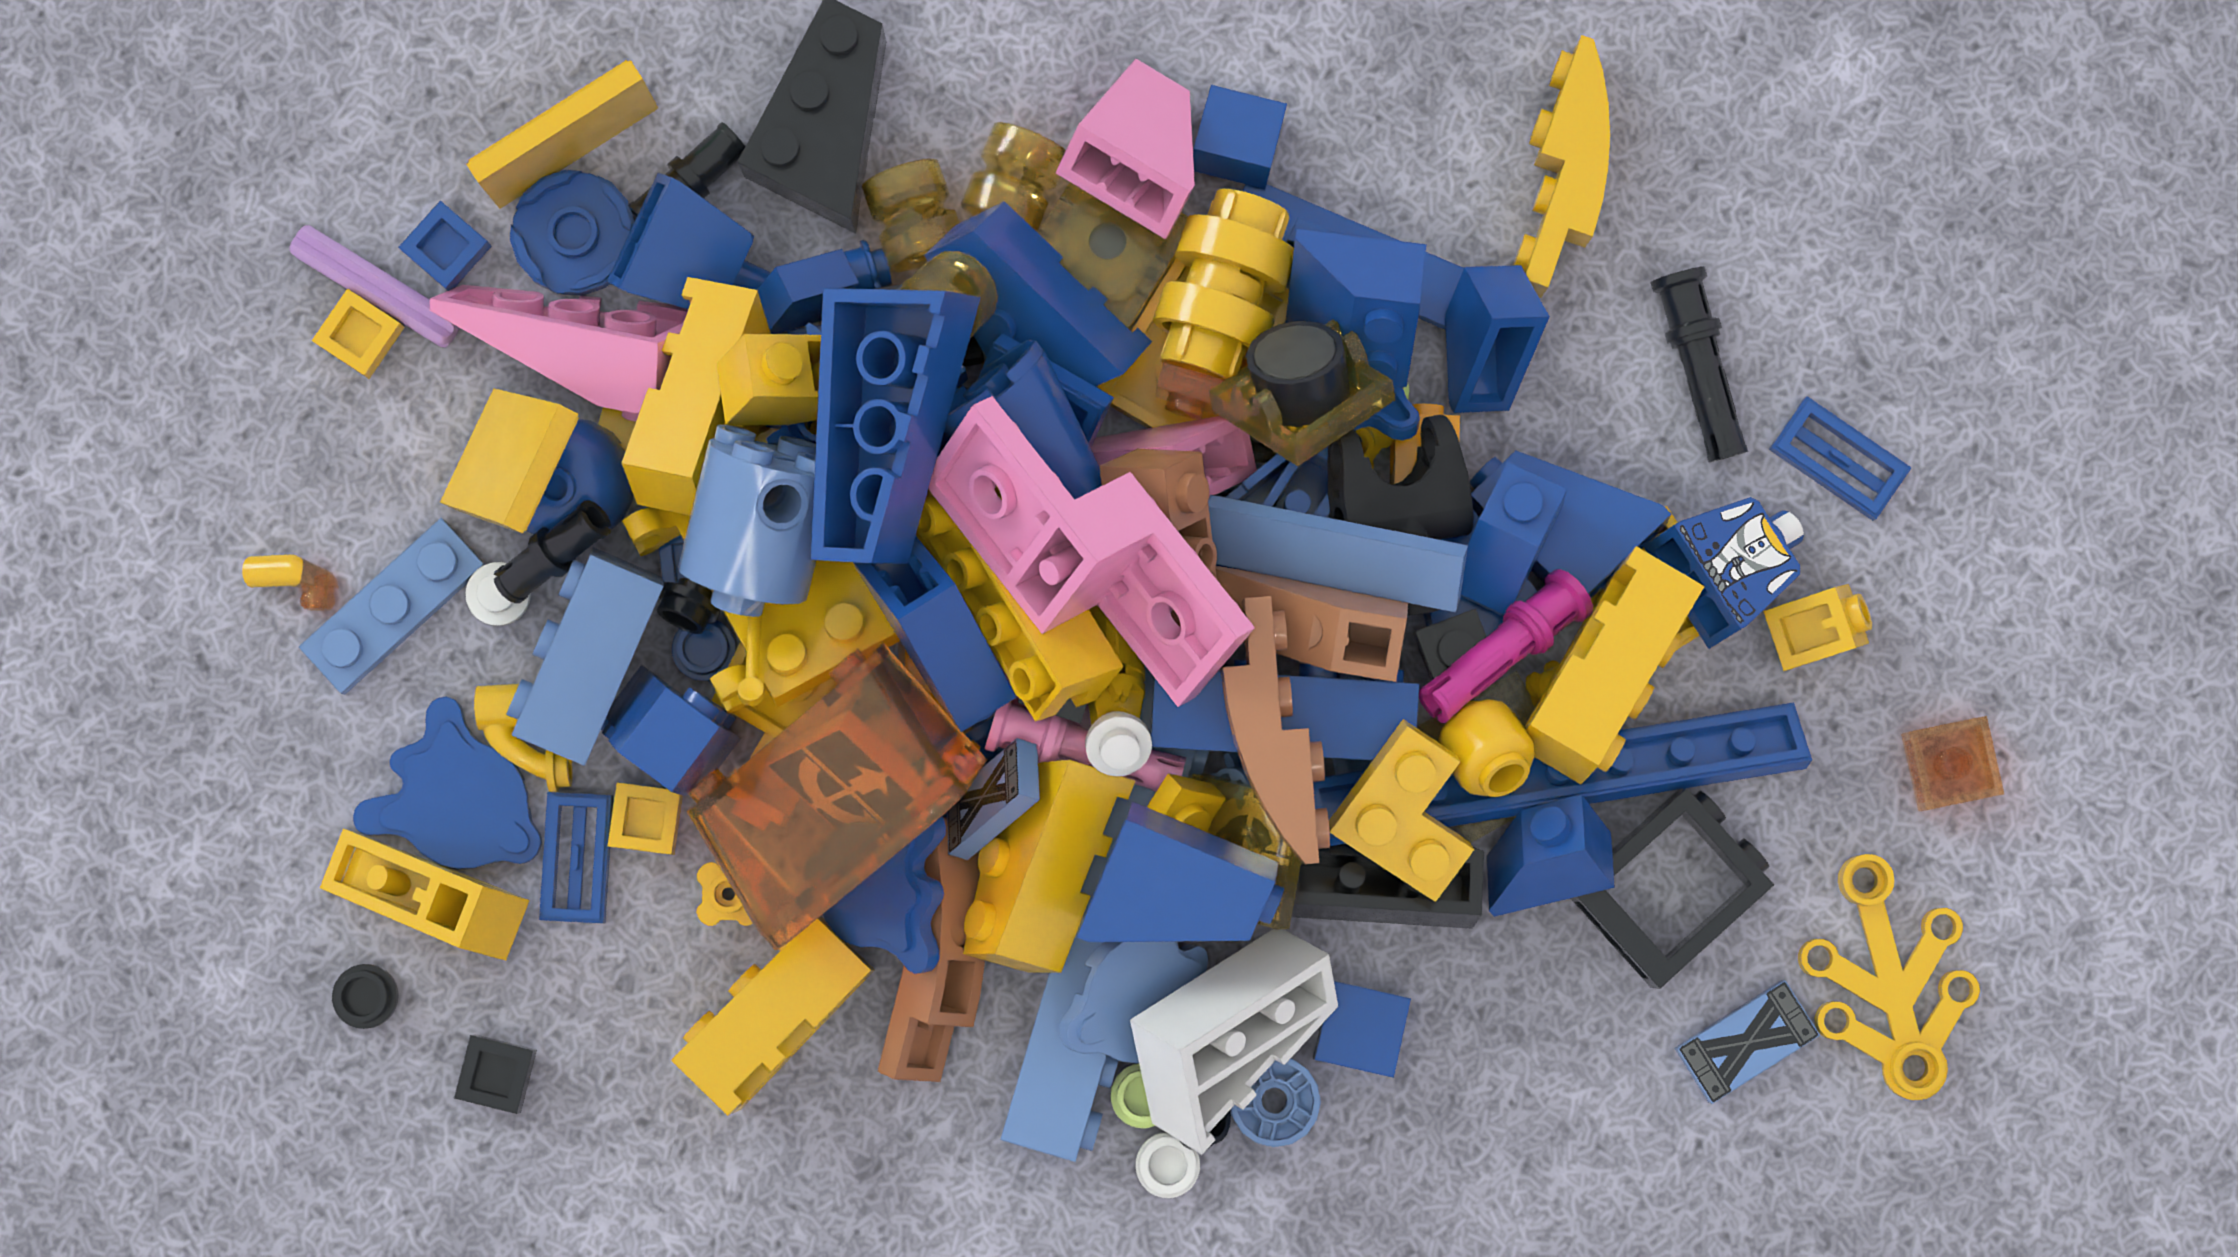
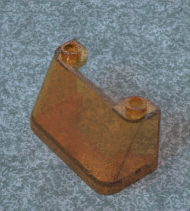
M883 642L867 656L859 648H856L828 673L835 681V684L827 693L741 767L733 769L726 775L716 767L688 792L695 802L687 810V814L756 930L774 950L780 949L944 815L967 792L987 761L984 755L963 732H960L951 718Z

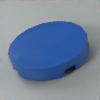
M563 170L540 178L522 194L516 206L517 211L513 217V225L511 224L510 242L517 263L536 284L556 294L583 296L606 288L610 285L607 282L609 275L635 222L634 215L628 207L630 203L612 182L591 173Z

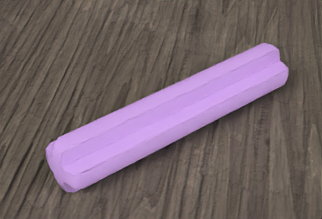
M309 225L303 226L293 238L289 251L297 259L344 288H348L373 306L439 347L446 348L454 340L460 328L431 312L430 300Z

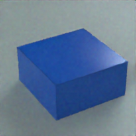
M1211 85L1193 148L1194 171L1266 189L1287 103Z
M843 249L775 267L758 288V294L771 334L805 326L808 322L813 324L822 321L823 288L855 289L859 281Z
M1334 981L1338 1007L1319 1028L1313 1059L1394 1078L1411 998Z

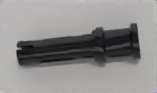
M1705 266L1672 273L1655 279L1650 283L1653 292L1660 293L1670 328L1665 333L1667 344L1671 343L1672 349L1678 348L1698 423L1704 438L1708 462L1710 463L1733 457L1736 454H1744L1748 452L1739 426L1735 405L1716 341V337L1720 335L1719 329L1722 328L1719 318L1712 317L1702 282L1707 277Z

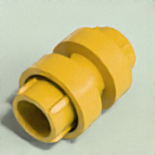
M1218 189L1214 200H1212L1208 215L1194 214L1187 217L1175 252V257L1181 263L1190 267L1186 282L1170 281L1165 283L1153 318V323L1168 333L1160 356V361L1164 365L1199 380L1219 385H1233L1235 377L1238 376L1243 358L1246 359V353L1251 342L1262 332L1272 328L1275 322V318L1269 312L1259 307L1263 293L1284 292L1292 270L1294 248L1282 240L1290 218L1286 209L1254 194L1234 189Z

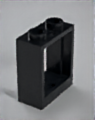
M1687 788L1677 790L1612 849L1615 876L1682 815L1744 883L1742 887L1666 956L1606 890L1570 898L1650 988L1661 989L1774 886L1773 882L1763 873L1770 867L1763 855L1744 838L1738 843L1734 841L1720 825L1726 819L1724 813L1709 796L1700 790L1695 795Z

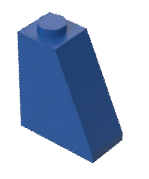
M1516 450L1503 463L1497 457L1492 458L1470 480V485L1475 489L1471 493L1473 510L1479 518L1507 461L1567 488L1564 505L1531 571L1544 584L1547 575L1555 569L1569 572L1584 586L1590 598H1593L1605 586L1636 546L1643 549L1644 545L1653 540L1666 527L1671 513L1659 503Z
M917 536L914 539L908 564L853 562L937 702L960 732H963L977 722L991 717L997 709L1016 698L1011 685L956 584Z
M1132 801L1087 907L1077 938L1086 942L1250 941L1258 921L1270 925L1281 901L1284 888L1275 884L1279 862Z

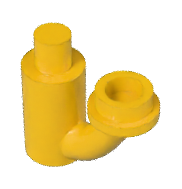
M519 684L477 686L474 696L476 725L478 730H483L485 738L491 747L514 765L539 778L545 779L549 792H559L560 787H571L573 781L572 760L546 750L545 754H542L521 739L512 736L518 719L510 717L506 713Z

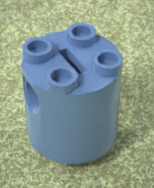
M717 425L715 437L708 441L678 565L679 572L691 581L712 589L711 604L733 614L751 617L761 616L765 602L800 604L807 600L817 561L811 560L816 444L795 437L780 436L778 445L755 441L756 434L747 429L732 425Z

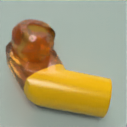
M297 555L249 556L243 563V579L250 588L277 586L302 588L300 604L304 609L311 611H329L335 605L334 589H339L333 573Z

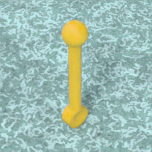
M762 615L756 617L748 616L746 675L737 688L739 699L747 706H756L765 697L763 683L759 680Z

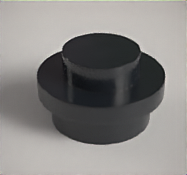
M680 578L678 583L664 582V587L659 596L661 602L657 608V613L665 621L681 630L702 634L707 624L716 622L720 609L711 604L713 592L709 588L688 578Z
M360 964L350 967L338 977L332 991V1003L338 1017L349 1026L359 1029L374 1028L386 1022L394 1013L398 1003V989L393 977L385 969L372 964Z

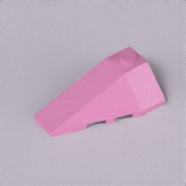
M461 285L430 298L431 312L593 404L622 411V417L631 421L637 420L648 388L660 390L672 357L665 355L661 351L667 333L680 334L688 309L675 305L644 301L638 302L637 310L600 311L601 297L580 296L579 299L555 300L550 302L548 307L544 306V296L540 292Z

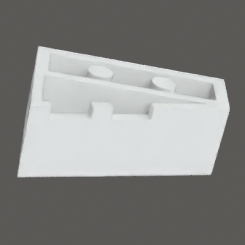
M1277 926L1130 1019L1152 1123L1202 1155L1215 1141V1138L1209 1132L1234 1105L1244 1110L1257 1095L1251 1086L1275 1060L1285 1065L1338 1007L1329 954Z

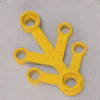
M1856 855L1849 858L1841 866L1838 873V887L1842 895L1849 902L1857 905L1875 976L1840 956L1837 948L1825 939H1811L1805 942L1798 952V963L1802 971L1807 975L1826 977L1885 1012L1892 1039L1857 1021L1851 1007L1838 1001L1826 1002L1817 1009L1814 1017L1815 1027L1823 1037L1830 1038L1831 1040H1843L1882 1063L1883 1079L1893 1093L1909 1100H1924L1935 1095L1944 1085L1948 1073V1064L1941 1049L1963 1010L1972 1006L1980 994L1978 980L1970 972L1952 970L1945 973L1938 983L1940 1000L1919 1031L1913 1005L1947 946L1956 943L1961 937L1963 923L1960 916L1952 909L1934 908L1928 911L1921 922L1922 936L1902 969L1884 903L1894 887L1893 870L1883 858L1877 855ZM1860 868L1870 870L1874 876V886L1866 893L1858 891L1852 881L1854 873ZM1940 914L1947 916L1953 925L1952 933L1943 940L1935 937L1931 930L1933 919ZM1815 946L1824 947L1830 957L1827 967L1820 971L1814 970L1808 963V953ZM1956 977L1964 978L1970 988L1969 995L1961 1002L1954 1001L1948 993L1949 983ZM1833 1008L1840 1009L1846 1016V1025L1838 1033L1830 1032L1824 1024L1826 1013ZM1912 1055L1919 1056L1925 1065L1923 1075L1916 1080L1908 1079L1903 1072L1904 1061Z

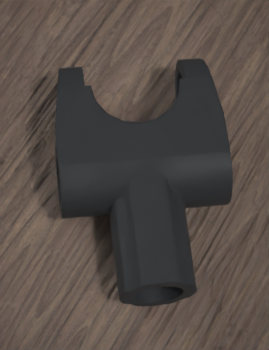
M1444 415L1429 416L1423 419L1420 433L1421 446L1417 447L1416 463L1411 473L1403 481L1394 485L1383 481L1375 473L1369 457H1364L1362 444L1354 429L1333 432L1329 441L1327 460L1328 500L1331 518L1438 540L1469 535L1474 521L1469 475L1456 431L1450 420ZM1408 603L1407 616L1435 612L1441 609Z

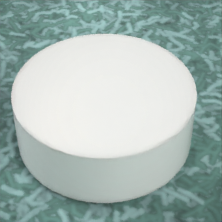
M1167 1132L1158 1133L1148 1138L1142 1144L1136 1156V1173L1140 1183L1148 1192L1158 1197L1174 1198L1183 1195L1193 1187L1199 1176L1200 1159L1198 1153L1195 1150L1184 1147L1179 1140Z

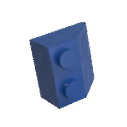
M1296 229L1286 323L1294 321L1319 322L1339 333L1346 344L1344 352L1349 380L1366 382L1377 386L1407 387L1421 304L1427 244Z

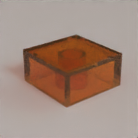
M1987 716L1901 734L1918 811L2004 794Z

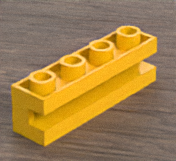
M996 485V488L994 490L998 497L1002 500L1000 490ZM928 489L917 533L924 538L940 566L956 584L989 647L1007 674L1014 693L1022 699L1035 722L1056 715L1069 698H1071L1076 707L1096 701L1124 666L1090 611L1086 610L1042 634Z

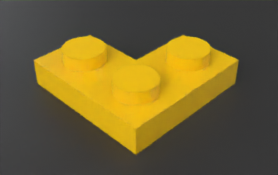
M1403 719L1329 819L1330 833L1436 902L1474 851L1470 841L1424 812L1459 765V758L1455 753Z

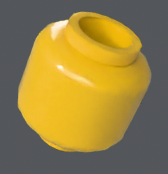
M1497 700L1469 701L1444 724L1438 738V742L1455 753L1460 760L1459 765L1452 773L1462 788L1474 795L1500 797L1515 791L1528 778L1535 756L1533 740L1518 717L1505 703Z

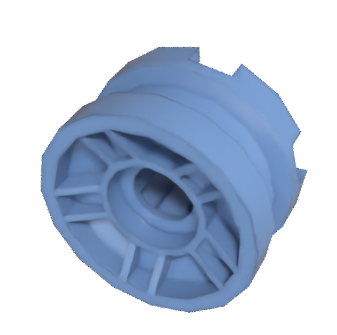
M1290 1058L1285 1065L1275 1060L1251 1086L1257 1095L1244 1110L1236 1105L1230 1109L1232 1118L1243 1134L1258 1144L1279 1147L1293 1144L1308 1134L1317 1121L1321 1101L1318 1085L1309 1070ZM1270 1088H1279L1286 1094L1285 1105L1279 1113L1267 1111L1262 1105V1096Z

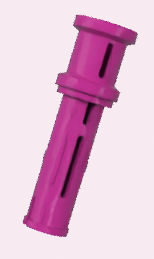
M1562 569L1553 570L1545 578V586L1527 601H1515L1506 609L1503 623L1495 631L1458 658L1439 676H1436L1419 689V700L1424 709L1433 718L1437 716L1439 722L1446 723L1464 705L1487 689L1518 661L1525 658L1528 654L1537 655L1549 650L1554 644V636L1573 621L1583 622L1593 613V604L1584 586L1569 572Z

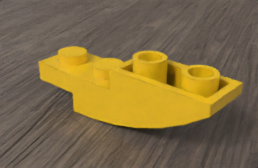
M1581 35L1573 54L1561 50L1549 83L1550 87L1560 90L1554 109L1551 112L1541 108L1529 141V145L1540 148L1534 165L1558 173L1556 178L1547 175L1543 178L1532 210L1543 215L1536 237L1524 234L1513 266H1522L1539 298H1542L1549 287L1564 241L1585 248L1592 239L1603 203L1608 174L1610 120L1606 84L1594 39Z

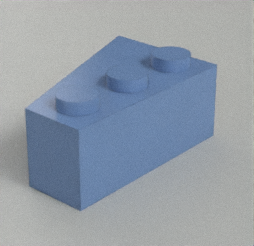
M592 547L585 564L573 560L558 594L568 599L569 603L559 624L547 619L532 654L543 659L534 683L521 679L506 715L518 719L512 736L585 766L664 587L661 576L595 547Z

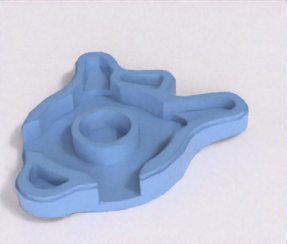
M1177 941L1104 942L1094 950L1084 964L1092 969L1086 980L1083 995L1075 993L1071 1007L1060 1021L1059 1034L1061 1041L1068 1049L1078 1053L1100 1052L1122 1062L1139 1063L1130 1019L1206 972L1208 964L1206 950L1193 944H1186L1179 948Z

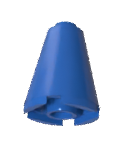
M1029 339L1013 347L980 371L983 376L968 389L963 385L955 392L944 430V435L949 439L974 404L993 396L1009 418L1017 424L1021 433L1048 467L1059 477L1063 486L1074 499L1102 486L1099 464L1045 350L1041 348L1036 340L1032 342Z

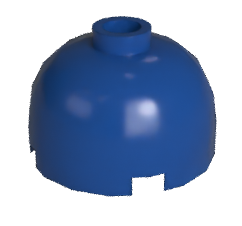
M578 419L526 530L527 532L535 534L542 527H547L550 530L573 512L584 500L595 502L605 511L611 521L609 529L612 530L622 522L633 501L634 495L622 466L625 451L619 445L621 442L613 432L591 420Z

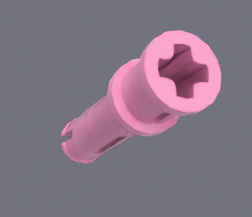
M1012 701L996 710L985 750L994 752L998 747L1005 749L1018 738L1036 744L1038 763L1073 760L1093 767L1087 757L1085 748L1087 729L1070 724L1068 719L1056 715L1035 722L1026 707L1012 704ZM1152 749L1147 762L1139 770L1122 777L1135 780V785L1156 792L1168 773L1182 776L1186 757Z

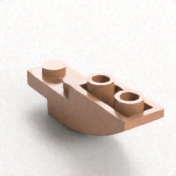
M1271 596L1244 598L1242 600V612L1255 627L1244 640L1246 665L1222 667L1220 669L1225 708L1233 741L1245 775L1263 811L1279 836L1302 863H1319L1318 849L1330 848L1327 808L1315 809L1313 782L1325 780L1322 742H1310L1309 728L1282 730L1281 717L1293 716L1290 677H1278L1276 651L1287 650L1284 610L1272 611Z
M943 817L946 825L945 837L926 858L924 865L927 876L938 880L944 890L942 902L931 920V929L939 947L940 959L936 967L930 972L914 974L907 970L905 966L903 967L877 1071L895 1080L941 1082L954 1026L974 1027L981 994L985 960L963 954L966 940L964 921L966 913L975 899L980 876L978 869L980 851L969 860L949 855L948 823L945 817Z

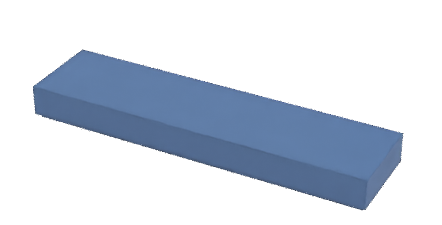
M1210 495L1208 507L1212 540L1217 550V565L1451 612L1457 611L1461 598L1468 545Z

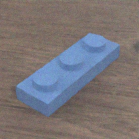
M440 518L307 638L299 648L341 694L345 695L468 583L472 574L485 565V563L444 519Z

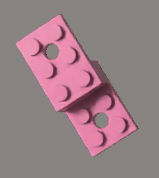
M993 396L971 407L937 457L928 488L1042 634L1098 605L1177 707H1180L1194 699L1255 629L1238 604L1229 596L1201 561L1197 553L1189 546L1131 472L1074 499L1063 486L1059 477L1048 467L1021 433L1017 424L1009 418ZM996 485L1000 490L1002 500L998 497L994 490L996 488ZM1172 608L1179 617L1181 627L1171 616Z

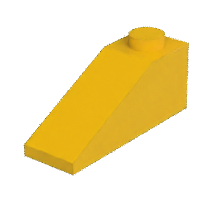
M344 828L320 885V889L453 946L505 961L530 901L477 878Z

